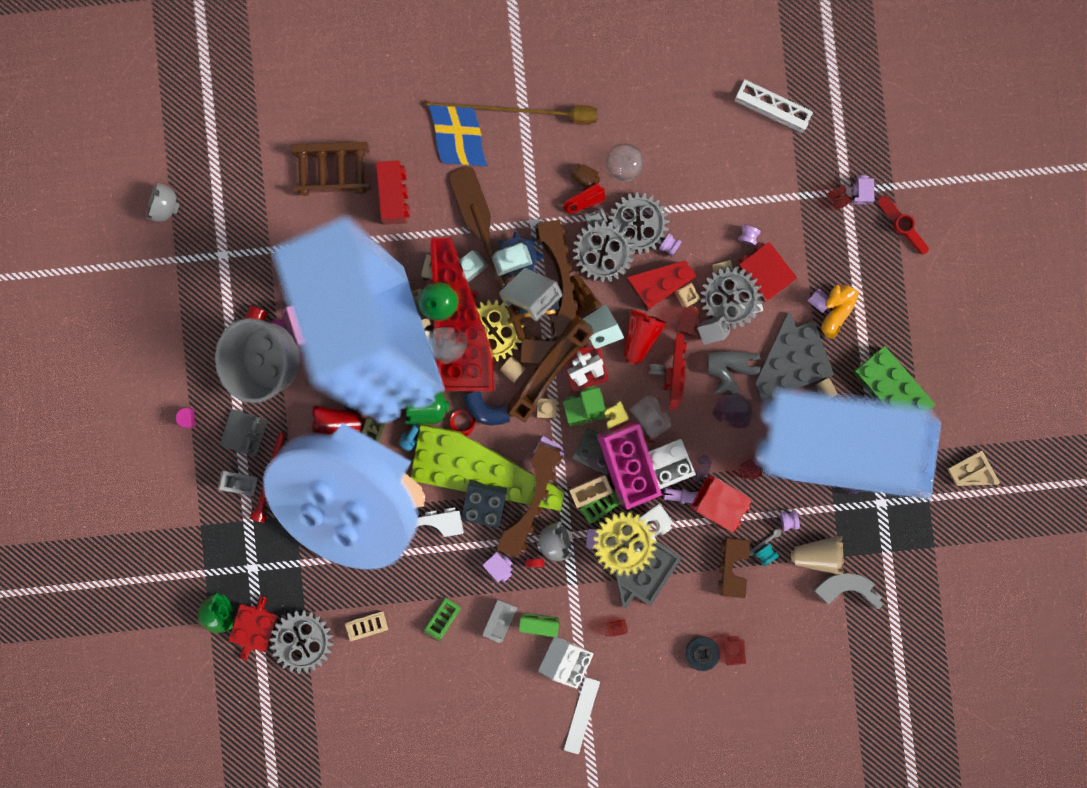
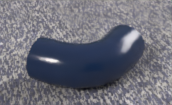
M481 391L462 396L467 411L477 422L488 426L502 425L510 422L505 404L495 407L486 405Z

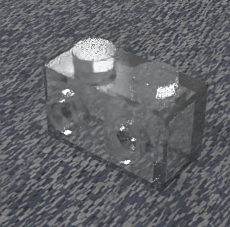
M648 395L629 410L653 440L672 426L669 423L672 420L666 412L662 413L659 410L660 404L654 396L650 398Z

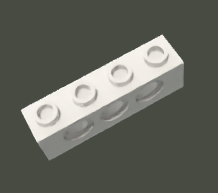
M660 504L638 518L639 522L643 519L646 520L644 526L649 521L656 522L657 528L653 531L655 534L651 536V539H655V536L660 532L664 535L672 529L670 525L673 522ZM630 525L622 529V534L625 536L632 533ZM613 536L608 539L606 545L609 547L615 546L616 538ZM629 538L628 540L621 539L620 541L627 549L629 547L628 543L631 540ZM643 542L634 543L633 549L639 552V547L643 545ZM614 549L610 552L611 555L616 553ZM627 553L618 554V562L624 563L623 559L628 556Z

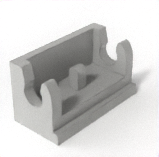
M498 599L482 636L502 643L517 607Z

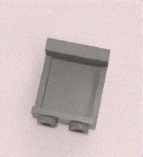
M526 268L499 292L505 306L509 307L513 303L528 311L531 319L536 321L562 296L556 281Z

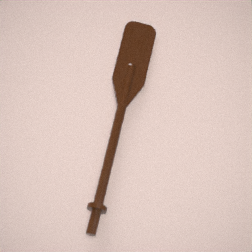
M464 167L451 173L450 182L466 225L483 242L501 291L506 286L503 275L498 276L492 260L495 253L489 239L491 214L475 170L471 167ZM513 303L509 307L506 306L510 316L507 319L508 324H513L518 340L526 338L520 324V320L523 319L522 315H517Z

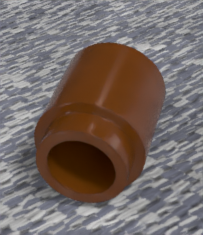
M580 163L575 166L571 177L576 182L587 188L594 183H599L601 179L598 171Z

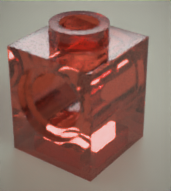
M739 636L727 637V640L723 641L725 664L727 666L746 664L744 640L739 639ZM733 645L739 647V652L736 655H731L729 652L730 647Z

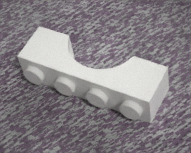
M455 508L444 509L443 514H437L436 511L426 512L425 517L418 518L417 515V527L420 525L434 526L444 537L464 533L461 513L456 511Z

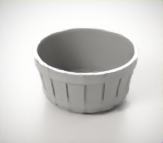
M242 319L229 325L230 327L224 330L217 343L215 363L222 385L232 396L244 402L257 403L272 398L293 382L300 366V353L295 339L286 329L263 320Z

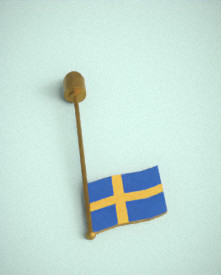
M429 100L425 102V106L430 108L435 124L437 149L443 164L488 167L483 154L481 131L474 109L570 116V120H574V124L585 125L597 123L598 108H593L590 105H575L574 108H571L570 112L436 103L429 102Z

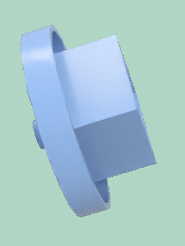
M344 423L340 425L332 438L326 436H305L290 441L280 450L266 471L264 478L265 495L278 521L305 547L337 564L357 569H378L391 565L401 557L417 529L416 508L408 490L402 483L410 461Z

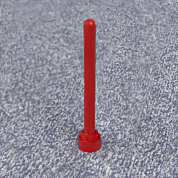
M280 432L277 436L270 464L283 447L285 440L283 432ZM264 484L257 508H254V512H251L249 518L262 523L266 519L264 508L267 502Z

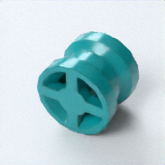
M770 543L754 554L757 558H760L763 567L779 556L776 552H773Z

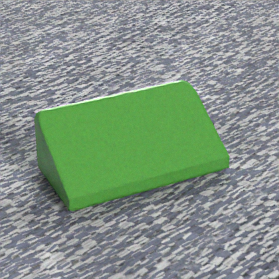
M522 613L519 631L557 637L560 619L557 617Z

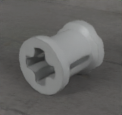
M602 207L591 213H584L587 225L591 223L594 226L596 220L600 223L604 219L607 221Z

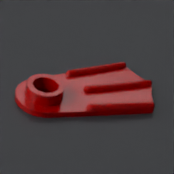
M594 183L566 200L563 205L564 211L572 214L605 202V189L598 183Z

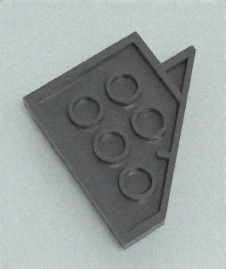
M791 312L786 315L755 382L761 401L775 397L777 390L788 392L834 375L814 321L796 327Z
M639 533L634 534L630 540L632 541L637 538ZM657 541L651 544V546L656 548V550L650 551L654 558H647L650 563L649 565L646 563L642 564L644 570L637 567V574L630 570L629 576H627L625 570L622 571L621 575H618V569H616L615 572L623 608L626 609L634 596L651 606L682 557ZM621 544L620 546L615 548V552H617L622 547H625V545ZM644 544L639 547L640 551L644 548ZM628 556L623 559L624 562L627 561Z

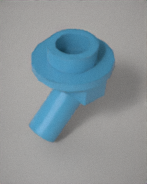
M413 425L408 433L405 432L401 435L399 444L404 450L410 451L417 447L418 439L415 435L420 430L417 425Z

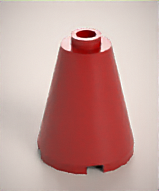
M631 309L623 354L626 357L625 361L634 365L637 362L641 363L665 328L666 322L655 316L651 317L647 313Z
M313 406L312 416H315L312 422L313 436L332 438L342 423L360 433L361 429H364L365 419L359 413Z

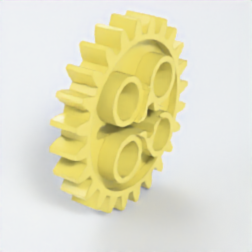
M496 299L494 304L491 305L490 300H488L485 306L481 301V308H477L485 327V332L488 339H494L497 342V346L492 349L493 357L495 356L496 361L499 360L500 355L506 359L505 353L513 355L511 349L518 350L515 344L516 342L522 343V341L518 340L513 324H508L507 322L510 316L504 302L500 306ZM498 312L500 320L498 322L490 321V313ZM482 317H485L492 327H498L496 332L502 338L504 344H501L493 333L488 334L490 329L484 323ZM502 328H511V336L503 337L501 334Z
M621 512L620 518L613 514L612 521L606 518V525L600 523V526L603 528L602 531L596 530L599 537H594L593 539L598 541V544L594 545L593 548H598L599 551L595 553V556L601 555L598 562L605 561V569L611 566V573L618 569V575H621L623 570H625L627 576H629L630 570L637 574V567L644 570L642 564L646 563L649 565L650 563L647 558H654L650 551L656 550L655 547L651 546L652 543L657 542V540L651 539L655 532H648L651 525L644 526L645 519L639 522V515H636L633 519L631 518V512L628 513L627 517H624L623 512ZM626 524L632 527V533L628 536L622 534V527ZM639 533L637 538L628 543L629 547L627 549L622 547L613 555L610 554L613 549L622 544L621 539L628 540L634 534ZM609 536H614L617 540L616 545L613 547L606 545V538ZM640 540L643 542L644 548L642 551L637 552L633 549V544L635 541ZM620 552H625L628 555V559L624 563H620L617 560V555Z

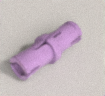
M665 488L664 493L671 494V496L663 495V500L679 501L680 504H685V502L692 503L698 492H689L687 489L675 490Z

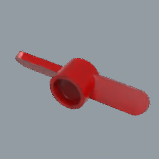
M881 196L878 204L893 221L894 231L899 235H905L920 254L925 255L929 248L914 230V218L911 215L902 214L888 196ZM904 218L909 221L910 229L908 231H902L899 228V219Z

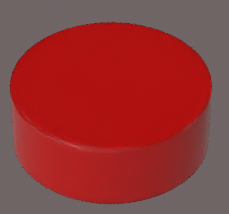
M543 559L525 560V568L544 567Z

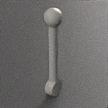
M778 529L774 530L771 536L753 549H749V556H753L755 551L774 537H779L781 531Z

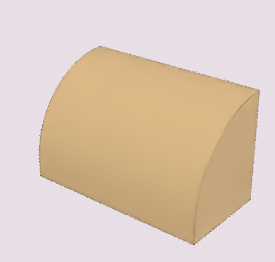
M604 474L569 489L577 508L613 493Z

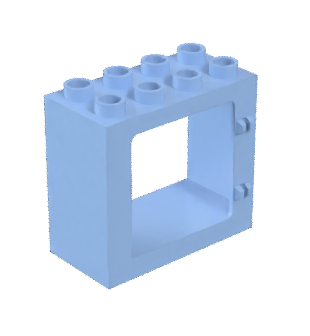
M348 217L273 249L312 377L316 384L374 420L377 419L378 423L395 420L400 416L399 409L411 404L414 408L428 406L435 401V394L445 390L404 267Z
M778 390L776 400L767 399L764 409V423L771 424L770 440H761L758 451V463L766 465L765 473L794 481L931 500L941 421L928 409Z

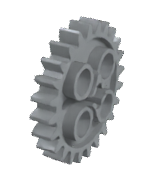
M636 192L635 198L628 194L629 200L627 201L621 197L623 203L619 204L616 202L615 204L618 209H611L614 216H608V218L614 221V227L621 224L620 231L628 228L634 229L635 236L629 239L628 242L634 243L631 250L638 249L641 255L642 249H645L647 253H649V247L656 250V242L662 245L660 237H667L663 234V231H669V228L664 226L670 223V221L664 220L668 213H662L665 206H658L660 200L653 202V195L646 199V193L641 198L638 192ZM637 206L640 207V220L644 222V225H641L640 241L637 236V226L633 225V222L637 221ZM646 208L653 210V216L649 219L644 218L642 215L643 210ZM627 209H631L634 212V217L630 220H626L623 216L624 211ZM647 227H651L654 230V235L651 238H646L643 234L644 229Z
M604 219L602 225H600V222L596 220L595 226L589 223L588 229L585 227L581 229L583 234H577L580 240H575L574 244L578 247H575L572 251L578 254L573 259H579L576 266H583L581 273L588 271L587 278L594 275V281L601 277V282H604L607 277L609 282H611L613 275L616 279H619V272L624 275L626 273L624 268L629 269L631 267L628 262H633L634 260L630 256L635 253V250L630 249L634 246V243L628 242L632 237L631 235H624L627 229L620 231L621 224L614 227V221L607 225V221ZM593 235H599L602 242L596 243L593 240ZM609 235L610 238L605 249L607 253L603 256L602 265L599 267L598 263L602 255L601 249L605 245L606 236ZM611 241L619 242L620 248L614 249ZM588 253L595 254L596 261H591L588 258ZM606 259H612L615 266L609 267L606 264Z
M728 266L726 272L723 268L719 269V274L713 272L714 279L708 277L707 281L709 284H703V287L707 290L701 292L702 295H705V298L700 301L706 302L702 309L709 310L706 316L713 315V318L724 315L725 321H728L729 325L732 324L733 329L737 328V323L743 327L744 320L749 324L751 322L750 317H757L754 311L759 312L761 310L757 304L763 303L762 300L758 299L763 293L757 291L761 288V285L755 286L758 279L751 280L752 273L745 275L746 269H742L739 272L738 266L733 271ZM727 279L733 280L735 284L733 289L727 287ZM743 291L749 294L748 301H744L741 298ZM715 294L722 296V303L715 301ZM734 294V300L730 301L729 295ZM730 306H734L737 309V315L730 314Z
M298 610L295 611V616L288 613L287 620L284 617L281 618L283 624H275L279 630H272V633L276 635V637L270 638V641L275 642L270 647V649H276L273 656L279 655L280 658L277 663L285 662L283 668L289 665L290 672L297 668V672L300 674L301 669L304 668L305 672L308 673L309 667L315 671V664L317 663L319 666H322L321 659L328 660L325 653H331L332 651L327 648L333 645V642L328 641V639L333 637V634H327L331 628L324 627L326 620L320 622V615L314 618L313 611L309 616L306 615V610L303 611L302 615H299ZM303 624H309L312 628V631L310 633H304L301 630V626ZM294 626L298 628L301 639L307 640L305 647L310 657L306 656L303 645L297 644L299 637L293 628ZM287 632L292 633L294 640L291 642L285 641L284 634ZM316 641L320 644V649L313 651L310 649L309 644ZM300 650L302 658H293L292 651Z

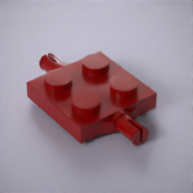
M259 595L256 606L240 604L229 638V642L243 647L240 659H243L244 653H246L244 660L247 661L250 650H259L266 653L278 615L264 609L267 600L265 596L263 598V596Z

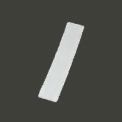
M585 678L565 744V751L575 754L580 752L599 688V681Z

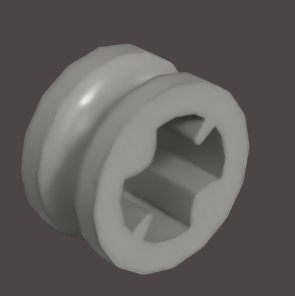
M649 364L651 370L648 371V374L665 375L664 368H666V365Z

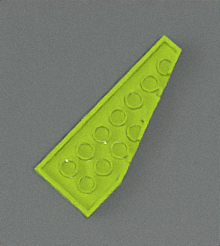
M425 424L420 425L411 473L412 480L467 492L471 479L485 485L507 487L505 500L528 505L532 503L536 484L535 475L532 472L521 468L518 464L495 451L480 445L479 442L473 441L459 431ZM548 483L546 490L549 493L545 501L541 500L539 507L561 511L565 491Z

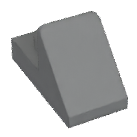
M222 470L218 490L254 496L258 477Z

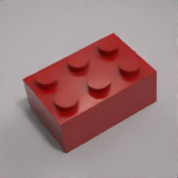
M400 160L376 162L382 222L384 225L407 223V218H410V208L408 203L405 202V199H409L408 187L404 184V180H407L405 165H401Z

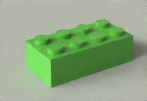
M885 346L881 347L852 372L878 403L928 410L935 406V403Z

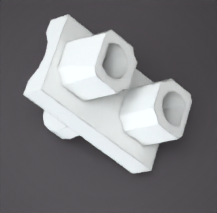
M580 351L576 352L578 358L572 361L574 366L567 369L570 377L579 386L587 382L584 373L591 371L594 378L604 374L603 361L599 355L591 358L590 353L582 356Z

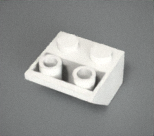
M682 439L648 452L660 489L696 475Z
M554 637L538 671L552 680L578 689L594 653L569 641Z

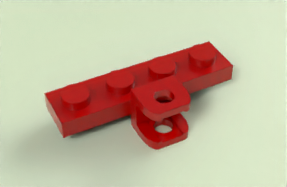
M676 333L672 368L666 367L664 390L667 391L668 387H671L669 409L677 410L678 403H682L685 385L686 358H682L683 353L686 354L687 342H684V334Z

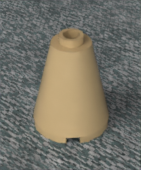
M842 536L795 546V550H791V561L795 562V565L838 575L843 574V569H840L842 564H844L843 542H839L842 540Z

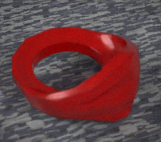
M458 409L453 412L450 417L451 430L459 431L466 437L472 433L475 420L470 416L469 412L465 409ZM463 414L468 417V429L459 430L455 426L454 419L457 415Z

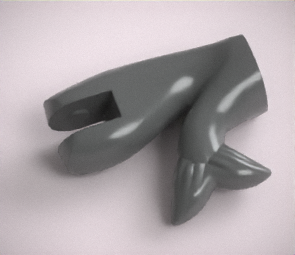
M746 351L708 353L707 373L718 376L722 380L714 392L719 394L729 391L735 396H741L737 384L726 367L744 375H757L760 373L761 367H748V360H760V354Z

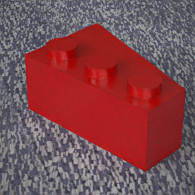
M685 260L627 277L626 281L647 311H649L695 279L696 275Z

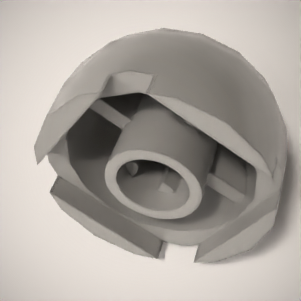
M156 182L148 203L151 209L150 212L146 211V219L162 222L168 220L172 213H177L179 203L176 202L175 192L169 186Z
M562 522L546 526L541 531L539 541H537L539 552H542L551 561H563L571 557V552L568 553V547H571L570 538L566 527L560 526Z

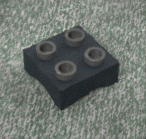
M470 479L461 520L499 528L507 487L485 485Z

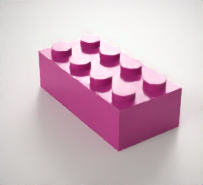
M631 420L597 434L621 506L630 509L662 495L640 424Z

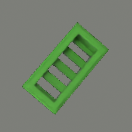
M612 488L613 493L609 495L615 503L611 504L606 496L602 497L608 508L605 509L599 499L579 508L590 525L619 505L617 495ZM595 502L598 504L602 512L599 513L596 510V508L593 505ZM588 507L595 513V517L591 516L587 510Z
M445 597L425 627L424 632L440 642L461 610V607ZM446 605L452 609L454 613L452 614L445 610L444 606ZM440 612L448 616L450 619L447 620L440 616ZM438 619L439 621L444 623L445 626H441L440 624L436 623L435 620ZM431 626L440 630V634L431 629Z

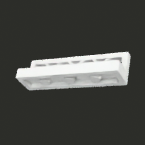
M744 80L734 100L801 133L805 131L813 113L747 80ZM745 86L752 88L755 96L743 92ZM769 96L772 104L770 105L760 100L759 97ZM782 103L787 105L789 112L778 109L777 105ZM802 112L807 117L804 121L795 117L794 113Z

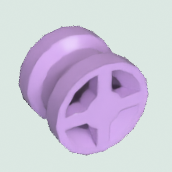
M743 225V232L739 236L738 241L756 246V238L760 235L761 231L754 227Z
M669 233L659 250L666 251L672 257L682 241L674 239L673 235Z
M796 510L791 511V513H780L783 531H788L790 528L795 530L800 528Z

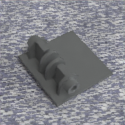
M231 409L220 445L256 457L268 420Z
M586 428L572 459L586 465V467L601 472V474L607 475L609 470L599 443L598 432Z

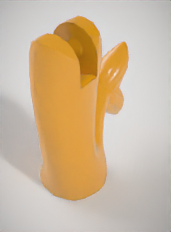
M836 285L831 290L830 296L826 300V308H835L826 316L821 326V330L827 338L833 339L836 337L843 322L853 310L859 296V291L847 285Z

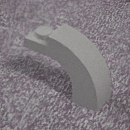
M852 573L833 574L823 579L812 589L826 604H830L840 593L853 590L860 593L874 608L879 609L883 605L880 601L882 597L875 590L870 591L875 584L863 576Z

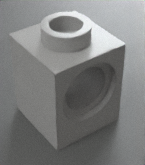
M724 315L702 321L697 327L704 345L724 340L730 333V325L728 321H725Z

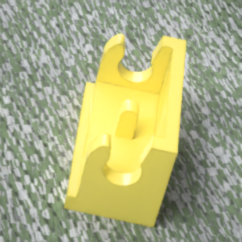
M618 402L616 406L605 412L606 418L610 417L611 419L607 423L608 429L629 421L621 402Z

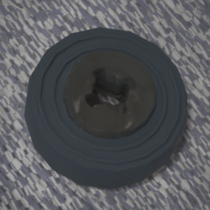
M699 636L688 643L685 656L692 668L698 671H708L717 665L720 659V650L713 639Z

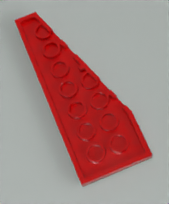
M431 237L432 283L443 282L449 284L457 293L459 301L457 310L451 317L442 321H434L435 362L445 389L444 391H494L493 351L452 238Z

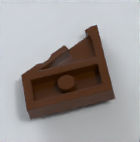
M579 274L570 277V281L574 283L575 291L572 293L573 299H576L578 305L577 316L602 306Z

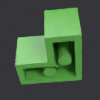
M600 387L585 388L584 392H581V397L571 396L566 398V401H563L569 427L606 418V409Z

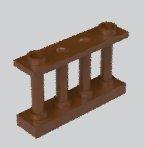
M368 142L291 145V153L298 158L299 186H292V190L294 193H298V196H309V193L339 191H355L356 194H364L366 190H371L370 184L364 183L363 156L365 153H369ZM347 153H353L356 158V184H345L344 156ZM327 154H334L337 160V185H326L325 157H327ZM308 155H315L317 157L318 185L307 186L306 158H308Z

